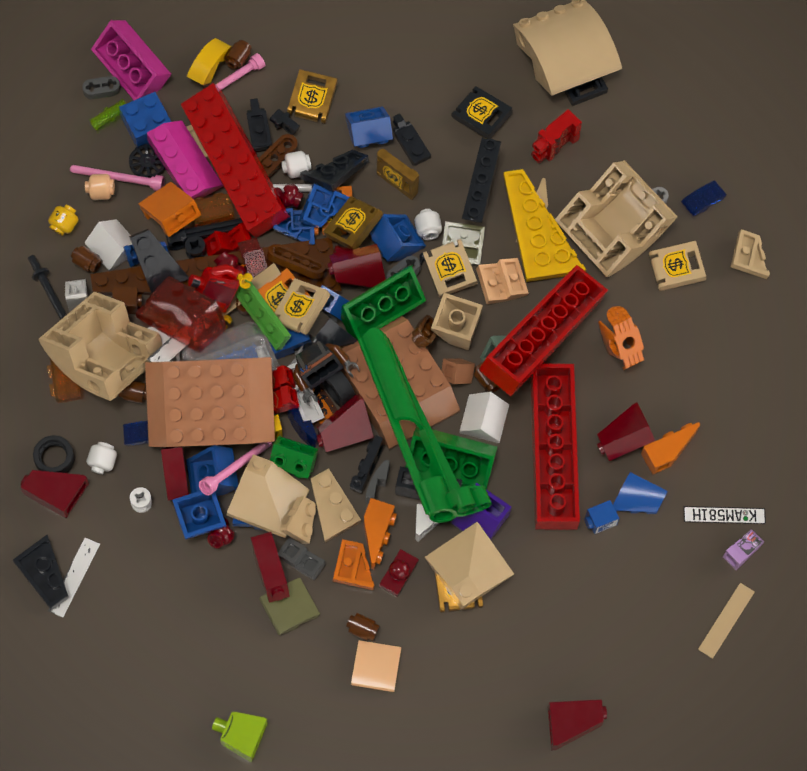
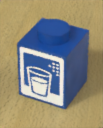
M611 500L587 509L584 521L587 528L592 529L593 533L597 534L616 526L619 516Z

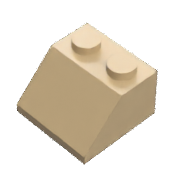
M443 293L431 330L448 344L469 350L483 305Z

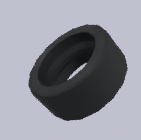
M341 370L322 382L327 393L340 407L356 395L351 383Z
M51 435L44 437L38 441L33 451L34 463L39 471L68 473L74 464L75 457L72 446L68 440L61 436ZM48 447H62L66 452L64 463L57 467H47L44 465L41 456Z

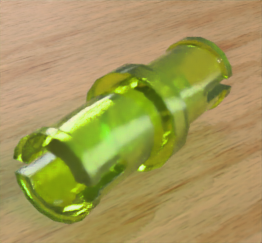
M121 99L111 107H105L103 112L89 119L93 128L98 130L109 121H115V118L120 115L119 107L125 105L126 102Z

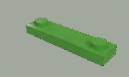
M245 280L251 286L248 289H243L239 286L235 296L275 350H281L291 337V334L253 283Z

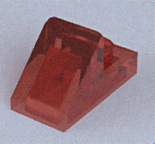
M257 237L237 243L247 273H250L254 278L267 268L264 252L260 248Z

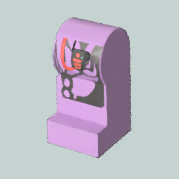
M750 530L742 539H739L726 550L723 558L737 570L761 547L764 541L753 530Z

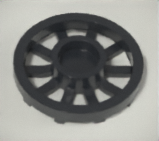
M150 144L136 147L129 156L130 169L136 176L151 178L152 176L161 175L165 170L161 161L155 160L158 156H153L154 150L148 153V149H153ZM132 160H138V161H140V162H137V163L132 164ZM156 164L162 165L161 168L158 169ZM141 166L138 171L134 169V167ZM154 169L156 171L155 173L150 174V170ZM143 170H146L147 175L141 174V172Z

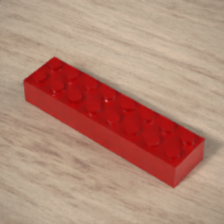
M212 83L181 103L246 229L257 238L273 228L274 225H278L290 216L222 90Z
M576 265L486 357L479 371L509 396H512L598 306L608 289Z
M542 364L531 375L535 529L577 530L580 523L574 364Z

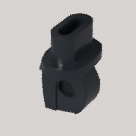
M278 109L270 117V121L275 124L276 129L282 127L291 135H294L300 127L289 118V112L284 113Z

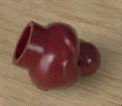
M295 184L285 185L284 193L282 189L275 187L285 208L299 207L304 194L299 192Z
M224 251L213 260L216 266L228 264L241 271L242 275L246 273L245 265H238V257L228 254L227 251Z
M225 517L226 527L208 532V543L214 548L227 546L234 539V531L229 527V521Z

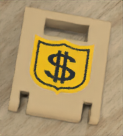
M461 239L457 240L459 247H455L454 242H450L431 249V257H429L427 251L423 252L439 298L443 296V293L452 294L478 284ZM464 275V282L447 288L445 281Z
M696 241L649 252V257L653 258L651 259V265L656 282L660 283L658 284L660 291L706 280L705 270ZM695 255L698 269L692 270L688 257Z
M294 278L274 313L285 328L307 335L331 294L326 289ZM305 290L315 293L314 296L305 295Z

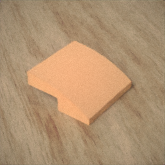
M518 258L500 259L497 263L478 265L476 268L486 304L514 300L529 294Z
M359 640L351 685L394 692L401 647Z

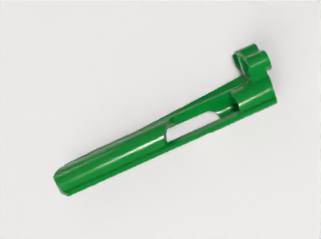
M376 327L370 328L358 342L426 515L433 522L443 523L451 521L456 517L467 516L489 508L492 503L485 486H475V484L464 487L459 486L407 380L389 338ZM409 420L415 423L430 460V466L426 472H421L417 469L399 421Z

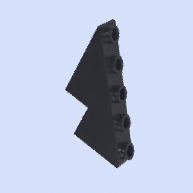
M482 137L462 219L482 223L495 176L501 141Z

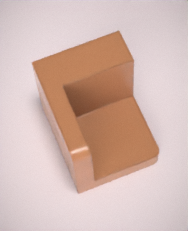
M461 358L443 359L441 371L448 382L452 384H471L475 363Z

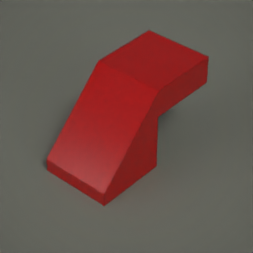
M240 223L228 233L215 231L204 239L207 255L211 256L221 254L224 251H227V253L240 251L252 240L244 223Z

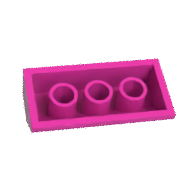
M110 20L91 48L109 72L119 80L120 85L133 100L157 92L171 76L169 70L126 20Z
M182 120L163 123L147 132L149 144L175 185L192 197L195 202L223 187L222 182Z

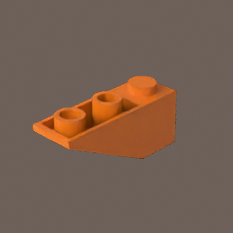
M699 422L693 425L688 423L675 433L670 431L663 435L661 439L655 440L643 447L641 455L652 475L673 465L700 427Z
M370 498L364 515V529L371 569L374 570L376 563L380 564L384 552H381L383 544H388L391 534L388 532L390 525L394 526L397 514L394 513V505Z

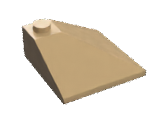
M253 454L242 475L226 515L286 538L287 535L280 531L281 525H286L290 518L287 515L293 508L297 497H307L309 489L278 467L274 462Z
M478 522L425 556V559L461 610L514 575Z

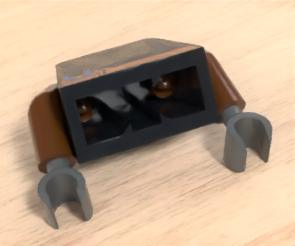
M319 340L315 343L309 342L304 344L302 347L303 351L296 355L297 364L295 365L293 378L300 392L304 393L302 397L304 403L310 406L308 402L309 397L312 396L315 402H318V398L308 388L312 390L343 369V365L346 366V371L350 377H354L350 372L352 368H357L359 372L360 369L355 362L349 361V356L340 346L330 343L324 344Z

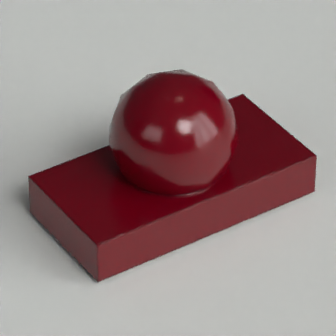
M400 549L381 580L379 587L398 597L419 559Z

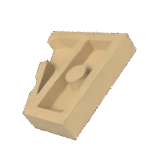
M741 229L738 232L731 268L767 279L770 272L765 266L764 261L766 257L762 250L760 235Z
M305 496L297 497L293 508L287 515L290 519L286 525H281L280 531L302 544H310L316 503Z

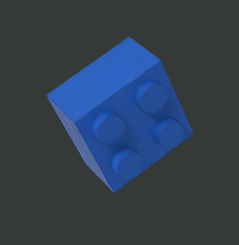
M156 92L119 107L121 119L136 147L149 144L147 132L163 123L171 122Z

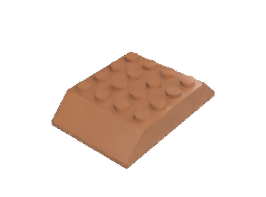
M400 316L380 328L389 338L430 427L459 413L460 408L450 383L427 348L418 347L413 342L412 331L414 328L410 322L403 316ZM356 341L354 344L340 346L349 356V361L355 362L360 369V372L357 368L350 370L354 377L349 376L345 365H343L344 368L341 369V372L351 383L356 395L360 394L364 399L368 418L380 437H383L388 450L398 446L399 444L359 342ZM409 420L399 421L406 441L411 439L416 428L415 423Z
M271 357L145 362L149 447L275 442Z

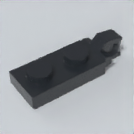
M258 98L250 99L251 110H247L246 115L251 145L254 151L267 150L272 145L266 110L259 108Z
M400 113L393 116L395 138L412 165L416 166L430 159L431 154L413 125L409 121L405 122Z
M376 435L374 440L369 442L366 449V458L362 459L359 463L358 475L352 477L350 483L351 490L363 492L384 450L383 437Z

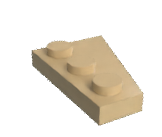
M329 468L311 478L325 543L361 523L359 515Z

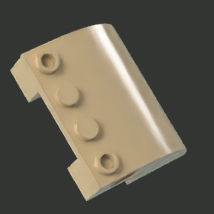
M572 0L569 4L558 5L553 10L539 12L537 16L523 18L518 23L513 24L517 45L532 59L535 79L551 96L622 69L619 55L608 29L595 9L585 0Z
M623 160L621 162H613L590 190L579 191L557 216L555 221L603 274L609 277L626 267L646 251L675 221L677 215L632 167Z
M93 292L39 338V342L48 356L65 375L90 393L109 401L116 398L122 390L129 386L140 374L145 372V362H149L147 358L162 346L158 332L130 322L124 302L97 292Z

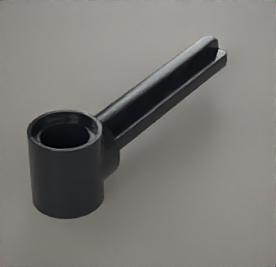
M241 218L188 229L183 227L170 237L165 235L168 248L170 250H180L185 247L186 240L192 236L208 237L215 231L228 233L238 224L243 223Z

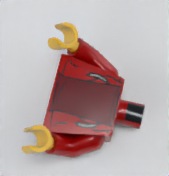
M223 264L206 267L201 277L192 274L189 277L188 286L195 288L194 291L199 304L214 319L219 320L218 325L221 329L226 330L228 326L223 323V320L231 324L232 318L229 315L223 316L222 312L226 313L239 286L243 289H248L251 286L245 280L251 282L253 276L250 273L242 275V272L236 268Z

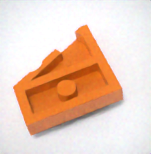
M342 539L333 582L369 590L374 589V583L362 543Z

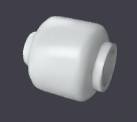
M303 151L287 153L285 161H281L283 173H287L292 179L301 177L300 172L307 170L309 172L311 170L309 155H305Z
M423 209L414 219L417 234L424 240L436 239L442 231L440 215L436 211Z
M98 442V444L91 446L86 462L92 467V472L103 475L104 471L109 472L113 469L117 452L114 450V446Z

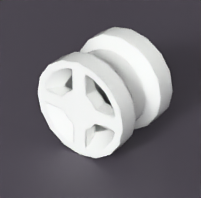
M139 487L131 492L130 502L132 508L139 513H144L151 508V494L146 488Z

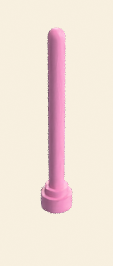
M258 53L250 57L248 64L215 85L222 90L251 70L262 69L266 66L263 58Z
M77 165L70 167L72 173L88 176L92 174H108L111 179L147 185L153 188L154 191L159 190L165 185V176L160 175L148 178Z
M272 442L260 443L214 477L207 476L199 481L201 492L207 496L214 493L221 481L248 463L253 454L258 456L269 448Z

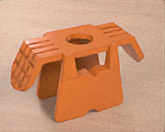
M620 306L610 308L607 311V320L612 325L614 333L601 321H598L608 354L620 360L623 359L624 367L622 368L625 370L644 360L641 351L644 349L639 329L633 323L632 317L626 309ZM624 339L631 346L630 348L626 349L623 347Z

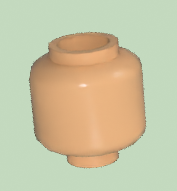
M92 174L89 177V181H85V193H89L92 200H109L111 195L115 193L114 179H111L108 174Z

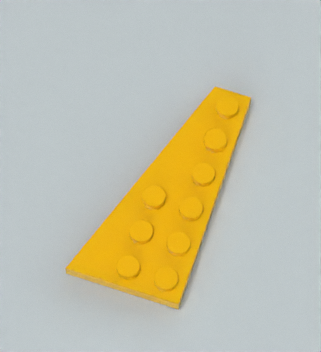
M520 169L503 172L526 282L564 277L576 265L586 272V268L580 263L576 252L566 241L567 238L552 214H549L545 203L539 198L535 187L525 171Z

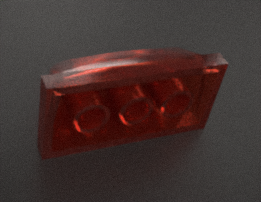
M168 276L152 292L146 303L136 311V318L198 353L226 330L223 313L216 301L171 276Z

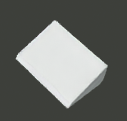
M117 219L101 221L95 226L85 241V245L100 256L103 260L102 264L108 271H112L127 260L123 246L132 245L129 238L131 235Z
M492 392L469 394L459 433L500 443L509 404Z

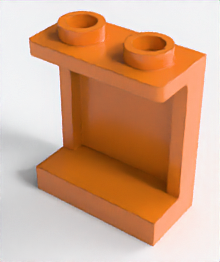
M169 182L138 203L145 218H152L159 223L168 237L201 216L195 200L172 182Z

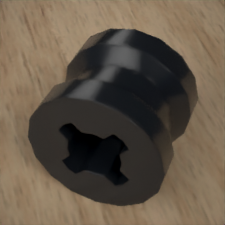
M192 236L186 240L185 250L187 257L191 259L205 256V242L201 237Z

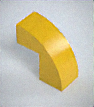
M217 38L212 39L204 46L194 60L187 77L202 85L210 84L219 62L225 61V56L232 46Z

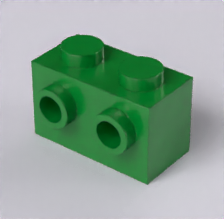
M279 436L273 444L270 461L297 478L308 479L314 469L318 448Z

